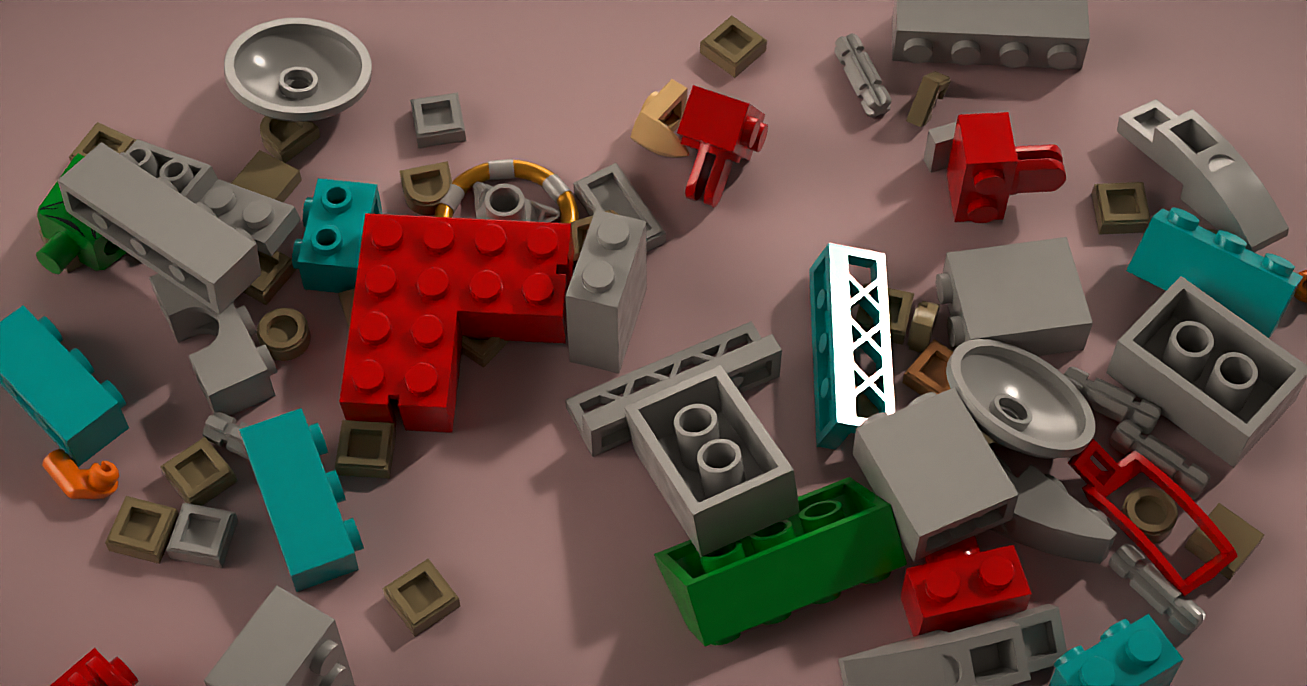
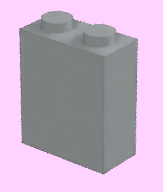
M595 210L565 295L570 362L620 373L647 290L646 221Z
M1067 237L947 252L943 273L936 275L938 300L940 304L948 305L951 316L947 319V332L952 348L973 339H991L1022 348L1036 356L1079 351L1085 348L1093 321Z
M955 388L937 395L934 392L925 393L914 399L908 407L889 415L885 412L872 415L860 427L856 428L853 456L874 493L891 505L899 536L913 561L1012 520L1019 493Z

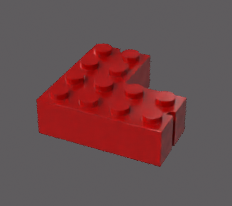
M365 213L339 399L345 419L349 421L395 423L396 427V417L390 399H398V407L406 431L453 433L463 335L470 339L488 340L490 337H500V339L505 341L566 344L567 313L565 295L572 278L574 259L571 223Z

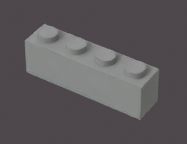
M1088 0L894 1L892 15V61L999 65L1011 68L1020 66L1043 67L1057 70L1082 69L1090 41Z
M101 142L57 180L66 212L218 314H221L261 275L258 245L248 232L241 228L233 229L218 219L216 214L207 205L201 202L195 204L181 195L169 180L163 177L156 178L143 170L132 156L125 152L119 154Z

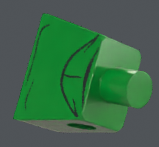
M78 153L72 159V161L65 169L61 177L75 164H77L84 156ZM57 181L37 211L42 235L49 239L36 253L38 261L48 271L60 274L78 255L79 261L95 271L105 270L127 252L66 212Z

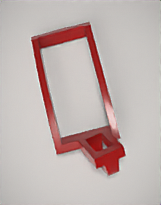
M1091 439L1081 453L1069 457L1068 464L1087 483L1082 489L1088 501L1110 518L1143 551L1160 573L1182 593L1181 596L1185 597L1200 585L1213 579L1224 567L1238 557L1232 544L1191 497L1162 470L1136 450L1119 462H1116L1095 439ZM1093 455L1108 471H1101L1090 457ZM1141 472L1172 497L1220 551L1218 555L1184 580L1147 536L1114 504L1106 499L1108 495Z

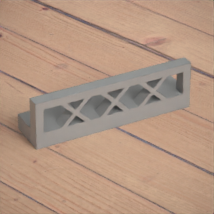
M750 321L565 400L566 409L592 457L631 441L625 406L719 365L723 367L739 392H745L780 377L782 349L773 334L761 338L754 324ZM745 341L748 342L747 345L726 353L728 348ZM691 364L698 365L680 373L683 367ZM646 383L651 384L646 388L634 392V389L636 387H639ZM596 404H605L585 414L583 412L584 409L592 407Z

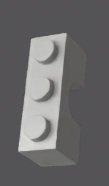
M160 274L149 277L158 304L178 343L200 334L216 336V339L209 346L188 355L198 384L213 413L220 411L231 416L276 396L270 376L278 373L266 345L264 344L256 348L250 336L257 334V331L245 306L236 309L232 302L221 314H218Z

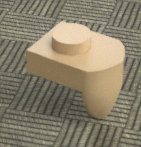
M671 79L659 93L657 91L651 93L645 100L641 112L636 118L631 132V139L660 156L672 158L687 157L689 151L685 145L680 143L681 140L674 131L680 125L687 104L688 88Z

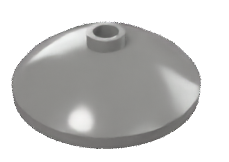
M283 18L256 25L238 36L226 52L224 75L231 93L248 108L277 120L308 122L334 116L359 101L370 85L372 62L364 44L355 35L340 26L310 18Z
M991 339L966 341L960 344L950 356L946 367L950 389L955 388L980 431L998 444L1026 455L1055 459L1071 457L1081 453L1093 438L1095 419L1088 402L1066 376L1040 357L1017 346Z

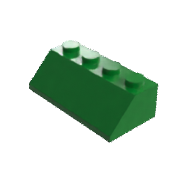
M847 477L799 496L800 513L703 557L700 556L691 540L655 553L654 556L688 629L704 646L710 644L724 645L739 638L742 631L760 624L771 625L782 622L790 617L791 611L811 603L824 604L837 599L843 590L860 583L873 584L888 578L892 570L907 565L891 505L851 477Z

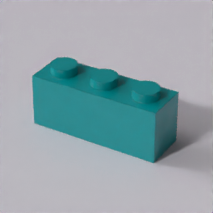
M1173 207L1169 212L1162 208L1152 217L1126 271L1165 291L1182 276L1270 338L1303 276L1293 272L1295 266L1280 256L1266 253L1265 257H1262L1246 249V241L1230 232L1219 230L1215 234L1198 226L1200 220L1185 210Z
M22 305L0 321V385L61 449L65 450L79 467L129 429L121 410L126 405V401L110 381L106 380L100 384L92 376L95 372L94 368L80 350L74 348L69 352L60 343L63 341L62 335L46 316L37 320Z
M300 408L239 429L296 592L359 570L355 552L364 549L354 518L343 521L337 503L346 501L336 470L325 473L320 456L329 452L319 423L308 426L303 410Z

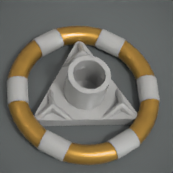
M513 159L488 161L460 174L450 184L447 194L440 200L434 217L452 218L464 195L474 188L476 219L571 223L579 220L578 207L572 191L557 174L540 165ZM510 178H522L532 181L543 187L558 205L559 210L524 198L522 191L514 185L499 184L493 187L482 182Z

